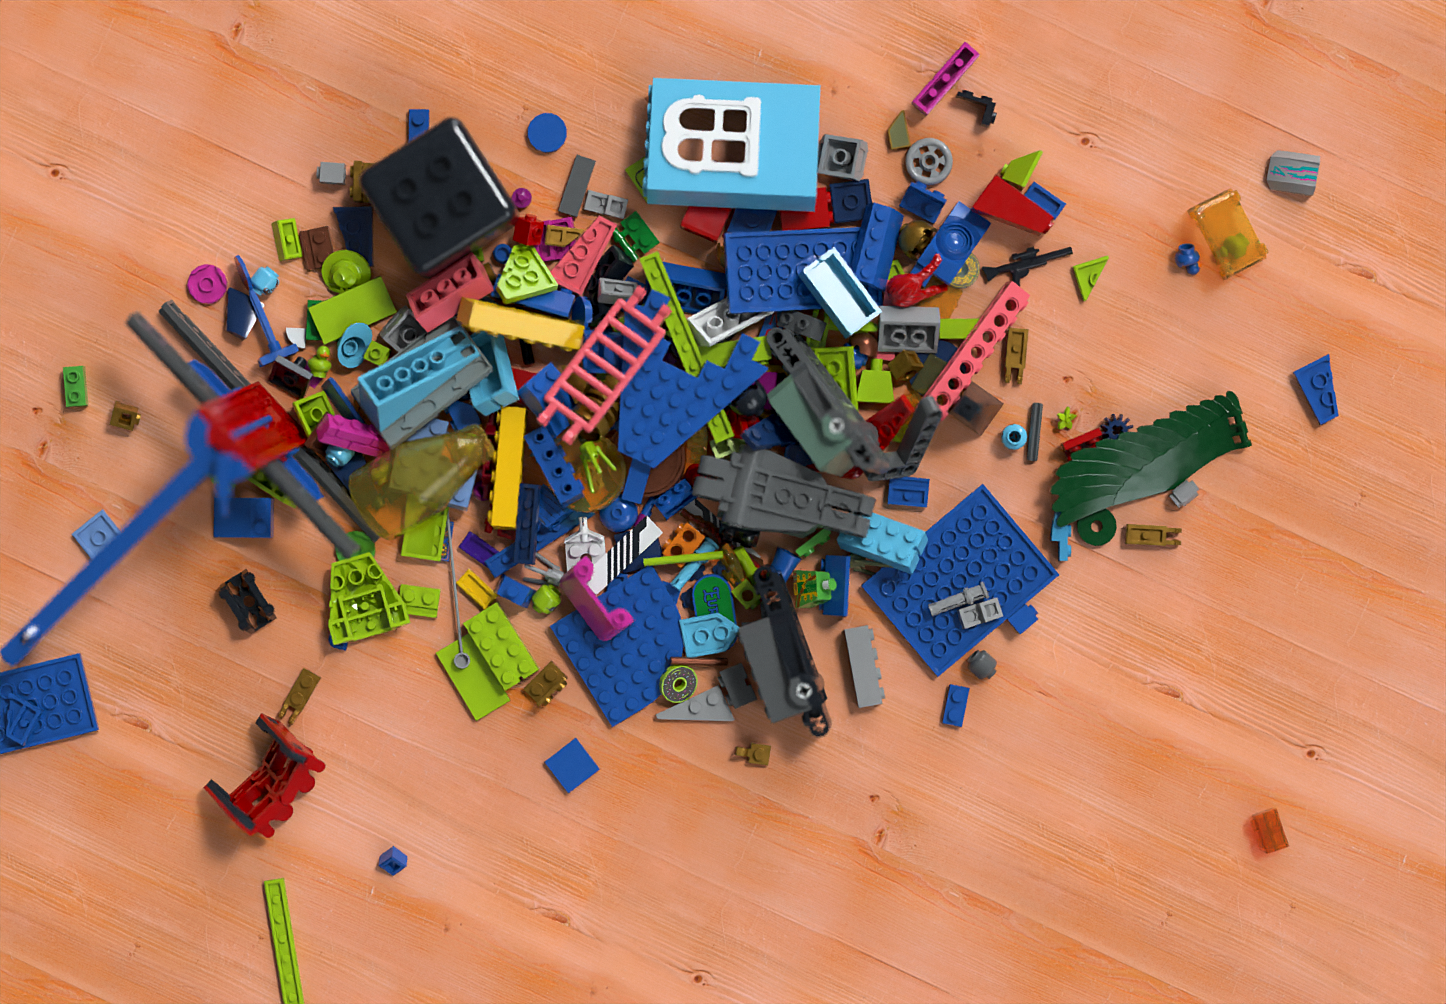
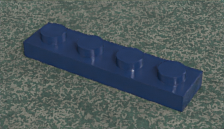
M520 483L514 563L535 564L541 485Z

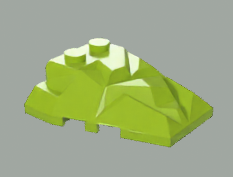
M370 552L331 564V601L329 603L330 620L328 626L333 645L358 641L411 623L406 604Z

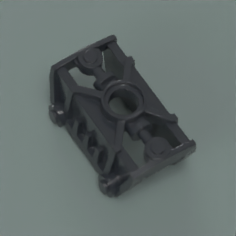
M245 569L220 585L219 596L221 599L226 600L239 621L238 626L240 630L252 634L277 617L274 614V606L267 603L256 585L255 575ZM241 575L248 584L249 590L247 587L243 588ZM229 582L234 586H238L240 596L232 593L227 585ZM248 595L253 596L255 599L252 607H247L244 604V599ZM258 606L263 608L270 620L260 615L259 611L261 610ZM250 612L252 616L256 615L257 628H254L249 620Z

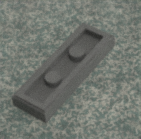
M580 155L576 156L558 210L559 212L578 217L596 163L595 160Z

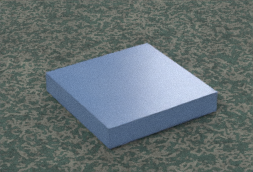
M102 509L73 532L72 535L92 559L120 529Z

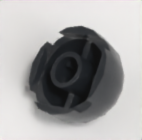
M757 379L755 384H751L735 398L733 404L730 402L728 406L740 417L749 418L753 415L758 417L765 411L764 406L767 403L768 397L767 391Z

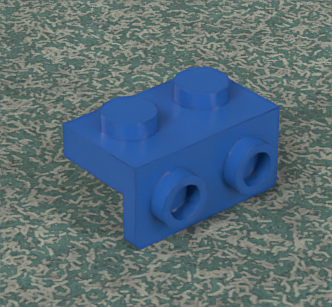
M684 478L654 500L653 503L667 520L697 497L692 495L693 488Z

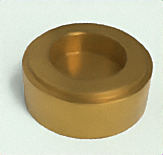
M490 262L483 264L490 282L496 281L497 276Z

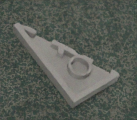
M719 685L656 714L657 719L735 720Z

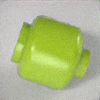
M551 584L542 585L532 595V606L540 614L542 612L550 614L561 603V593Z

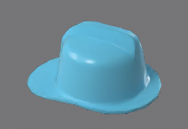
M364 323L352 324L337 343V356L343 366L355 368L364 361L363 357L373 336L372 330L368 325Z

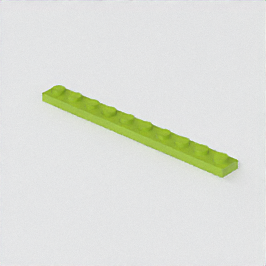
M658 251L640 258V262L651 288L670 297L667 306L672 312L665 319V322L686 372L698 378L705 363ZM724 409L707 422L716 443L735 436Z

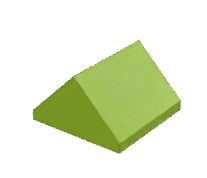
M324 391L292 403L307 437L310 436L326 411L335 415Z

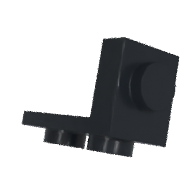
M967 90L958 92L956 98L986 107L980 126L988 128L990 123L994 124L997 113L994 112L996 103L992 102V98L987 96L978 98L973 96V92Z

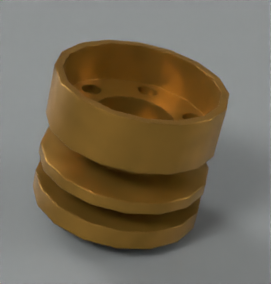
M590 389L585 394L587 398L600 407L607 399L604 394L596 389ZM614 401L591 432H586L582 429L579 435L586 440L596 443L600 442L609 432V428L613 427L620 418V408ZM581 402L572 410V412L587 423L595 414ZM568 419L569 424L572 427L574 425V422Z

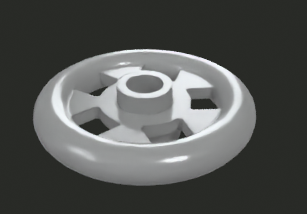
M923 138L916 141L909 148L905 164L909 175L915 181L925 185H935L948 177L953 166V158L950 149L945 143L935 138ZM927 146L929 152L921 154L919 149ZM937 148L943 153V156L940 158L934 153ZM919 158L920 167H914L913 159ZM927 158L932 159V165H927L925 160ZM939 163L944 165L940 173L935 170ZM922 170L931 171L930 177L922 176Z

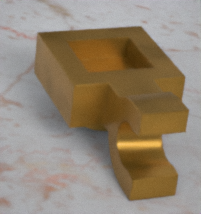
M751 743L750 748L736 746L735 754L749 757L748 763L768 765L771 745Z

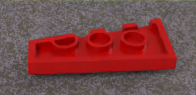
M905 394L866 420L876 427L879 447L882 451L887 448L915 412L914 407Z

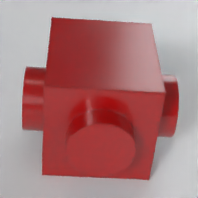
M525 214V217H519L515 225L513 240L526 246L540 245L544 221L538 220L537 216L532 214Z

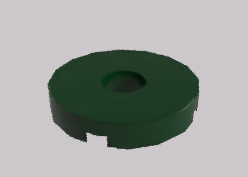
M1106 508L1077 521L1079 536L1084 542L1093 546L1104 545L1110 542L1117 529L1113 514ZM1095 520L1102 523V529L1099 532H1095L1091 528V524Z

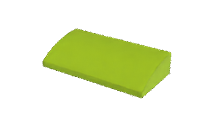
M409 497L401 556L441 561L449 507Z

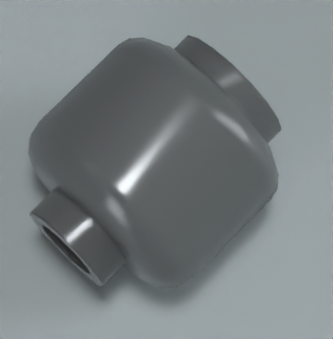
M976 650L967 660L969 662L968 669L980 680L986 677L990 679L997 671L995 669L997 661L985 650Z

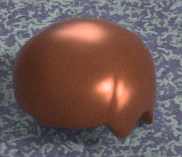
M860 332L850 337L849 343H851L853 348L858 345L860 353L877 357L878 340L873 335Z

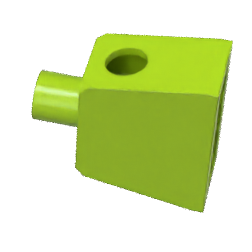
M872 358L871 370H862L857 392L858 402L891 403L894 401L891 371H882L883 359Z

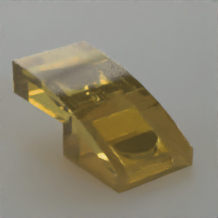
M726 543L718 550L723 551V559L719 560L727 568L722 574L735 588L745 579L738 558L732 548Z

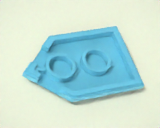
M720 613L679 620L686 657H699L726 652L736 637L737 632H739V626Z

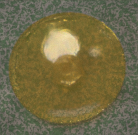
M578 434L571 446L565 441L559 444L566 453V456L563 457L566 463L570 462L575 470V473H573L575 480L580 479L585 488L582 490L584 497L568 505L566 508L582 513L599 511L612 504L622 492L627 475L626 463L617 446L605 437L600 442L593 443L595 446L600 447L601 451L616 467V470L613 471L599 454L596 461L601 474L597 473L592 462L587 461L594 493L590 492L579 447L589 440L584 439ZM548 481V485H549V488H550L552 494H553L554 497L558 500V498H557L555 492L553 491V489H552V487H551V485H550V483H549V481Z

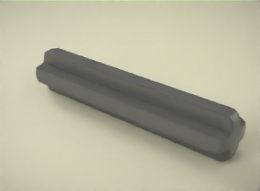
M1042 403L1032 404L1027 450L1028 461L1038 460L1043 411Z

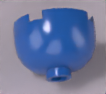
M622 493L606 497L599 508V518L603 526L613 532H625L631 529L638 517L636 503L623 500Z

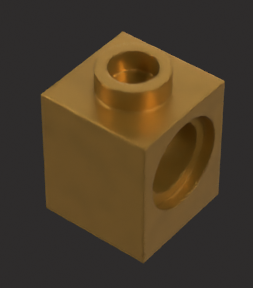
M903 350L888 363L892 376L900 381H909L924 368L916 352Z

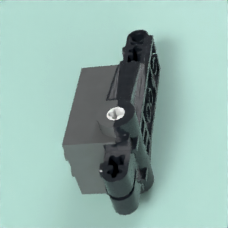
M765 564L755 571L754 579L756 583L753 586L756 594L762 598L760 603L761 609L768 616L739 627V632H737L738 639L744 645V655L752 667V677L759 686L758 693L760 699L764 700L767 718L771 719L772 723L803 712L804 714L801 717L804 726H808L814 736L823 737L832 726V720L825 704L828 698L824 690V679L816 668L781 569L776 570L774 566ZM763 570H767L770 573L769 580L763 579L761 575ZM776 591L777 595H775L774 597L769 596V592ZM819 722L820 724H825L823 729L821 727H817V724Z

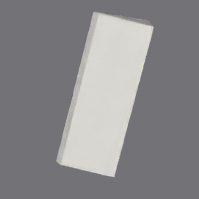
M727 298L690 316L687 318V322L698 346H711L775 311L728 314Z

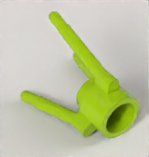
M588 441L582 444L579 450L590 492L594 493L587 461L593 463L598 474H601L596 461L598 454L613 471L616 470V467L605 456L599 446H595L593 441Z

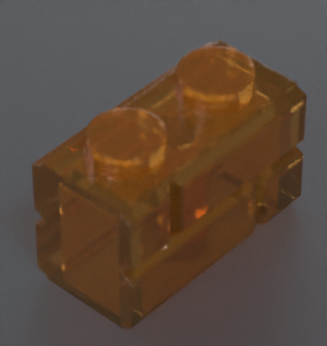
M1270 808L1252 815L1253 820L1250 823L1253 831L1258 832L1259 839H1257V844L1260 851L1264 850V853L1269 854L1289 847L1276 808Z

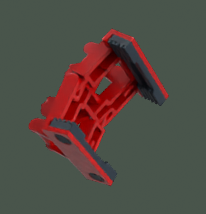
M261 713L255 723L263 732L269 733L274 738L262 760L263 765L253 772L230 795L212 779L203 788L232 821L249 836H253L258 832L264 837L270 838L274 835L275 830L269 822L272 820L287 821L292 816L293 807L290 804L294 801L298 791L307 793L315 786V779L308 770L320 773L324 771L325 763L313 755V751L302 744L282 722ZM287 758H290L286 767L283 768ZM264 792L266 794L270 792L257 805L253 806L252 802Z

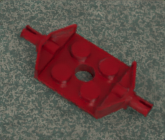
M496 411L489 414V422L480 434L477 475L482 481V498L490 499L491 487L493 486L492 475H487L486 473L491 469V459H488V451H492L493 439H489V435H496Z

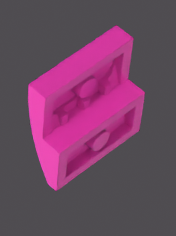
M573 217L544 221L540 245H534L543 262L560 260L576 242L575 239L566 247L545 245L547 225L574 228Z

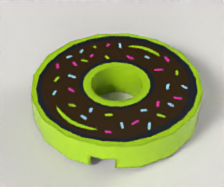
M672 665L660 677L659 689L668 701L681 703L688 700L697 689L698 679L693 669L687 665ZM679 679H682L681 685L675 687V682Z

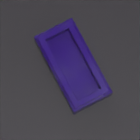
M471 531L459 546L460 549L486 567L487 565L484 561L499 552Z

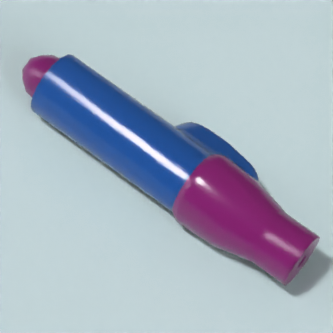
M657 496L649 498L639 514L634 527L644 517L648 516L650 518L651 510L655 505L653 501L657 499Z

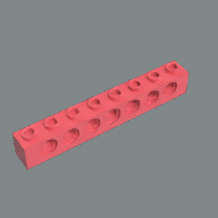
M1013 281L1004 284L923 396V398L933 396L936 401L938 395L943 397V404L940 406L943 416L940 421L947 417L949 407L955 405L960 399L959 394L962 389L965 390L972 382L970 378L973 374H977L981 370L983 360L990 357L994 352L993 347L996 342H1000L1006 335L1004 331L1007 327H1011L1015 323L1017 313L1024 310L1028 305L1027 300L1030 295ZM1006 301H1009L1012 305L1010 311L1005 307ZM996 316L1000 319L999 326H996L994 324V318ZM984 332L989 335L988 342H985L982 338ZM972 348H975L978 352L976 358L971 355ZM962 363L966 366V372L964 374L960 371V365ZM950 379H952L955 383V387L953 390H951L948 386V382Z

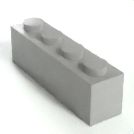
M868 625L844 629L858 707L882 704L885 694L883 687L879 688L878 680L882 678L880 667L876 668L875 660H878L876 648L872 649L871 641L874 640L873 629H869Z

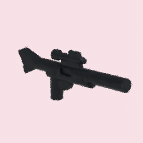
M1033 246L1026 248V252L1012 254L1013 260L1021 258L1020 261L998 267H982L981 269L985 273L987 281L992 280L996 275L1010 272L1012 274V281L1020 287V278L1027 276L1029 269L1047 265V261L1073 254L1072 248L1067 247L1036 256L1039 249H1034Z

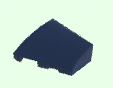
M229 287L227 290L226 331L243 341L247 338L256 322L257 315L249 296Z

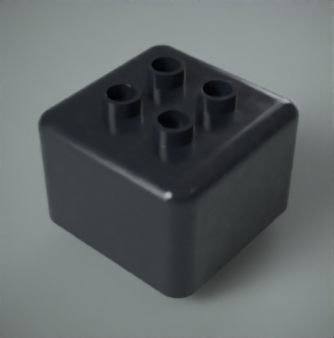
M448 117L366 168L359 177L360 188L408 264L417 274L427 279L432 278L471 252L474 253L512 229L520 217L516 205L463 122L455 117Z

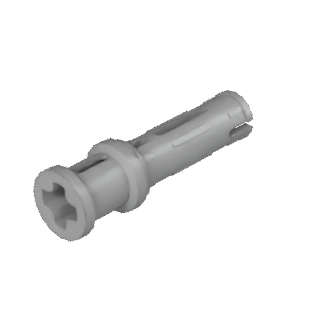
M982 581L980 585L972 588L966 587L963 592L928 604L932 616L967 603L972 605L974 601L989 598V595Z

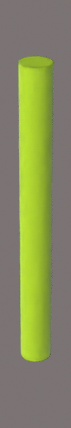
M723 551L645 558L643 561L645 567L723 559Z

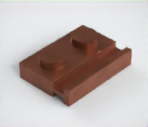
M324 226L300 231L307 270L322 268L324 260L334 252L329 227Z

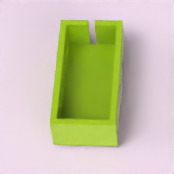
M496 602L463 623L505 691L520 682L521 676L525 679L540 669L499 602Z

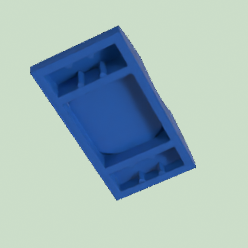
M958 201L916 264L925 268L931 263L935 254H940L942 261L932 275L949 286L991 225V222L974 213L969 207Z

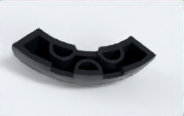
M612 245L598 262L599 267L595 275H591L588 283V300H590L592 305V321L589 325L593 327L599 325L614 305L598 302L599 278L623 281L628 272L634 267L624 251L615 245Z

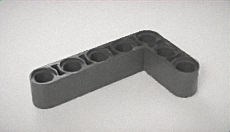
M926 396L918 403L897 451L884 453L890 462L887 472L876 474L862 469L868 481L908 477L917 471L943 416V412L933 396Z

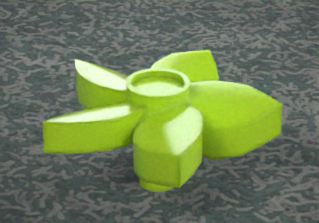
M1067 406L1064 414H1057V417L1060 419L1058 429L1065 427L1072 429L1071 420L1076 418V415L1070 414V407Z

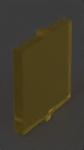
M932 275L926 288L933 285H942L944 282ZM950 284L949 286L947 285L948 291L946 293L942 292L929 298H924L919 301L918 305L921 307H939L940 316L950 319L954 309L958 307L957 303L963 290Z

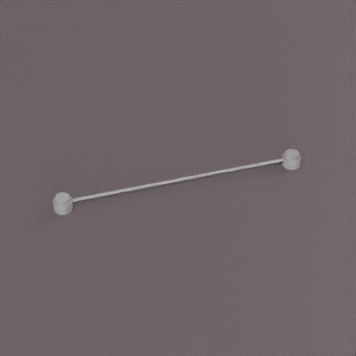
M441 455L440 460L450 463L447 456ZM448 510L447 529L460 653L455 656L454 663L458 668H466L470 664V657L468 654L463 653Z

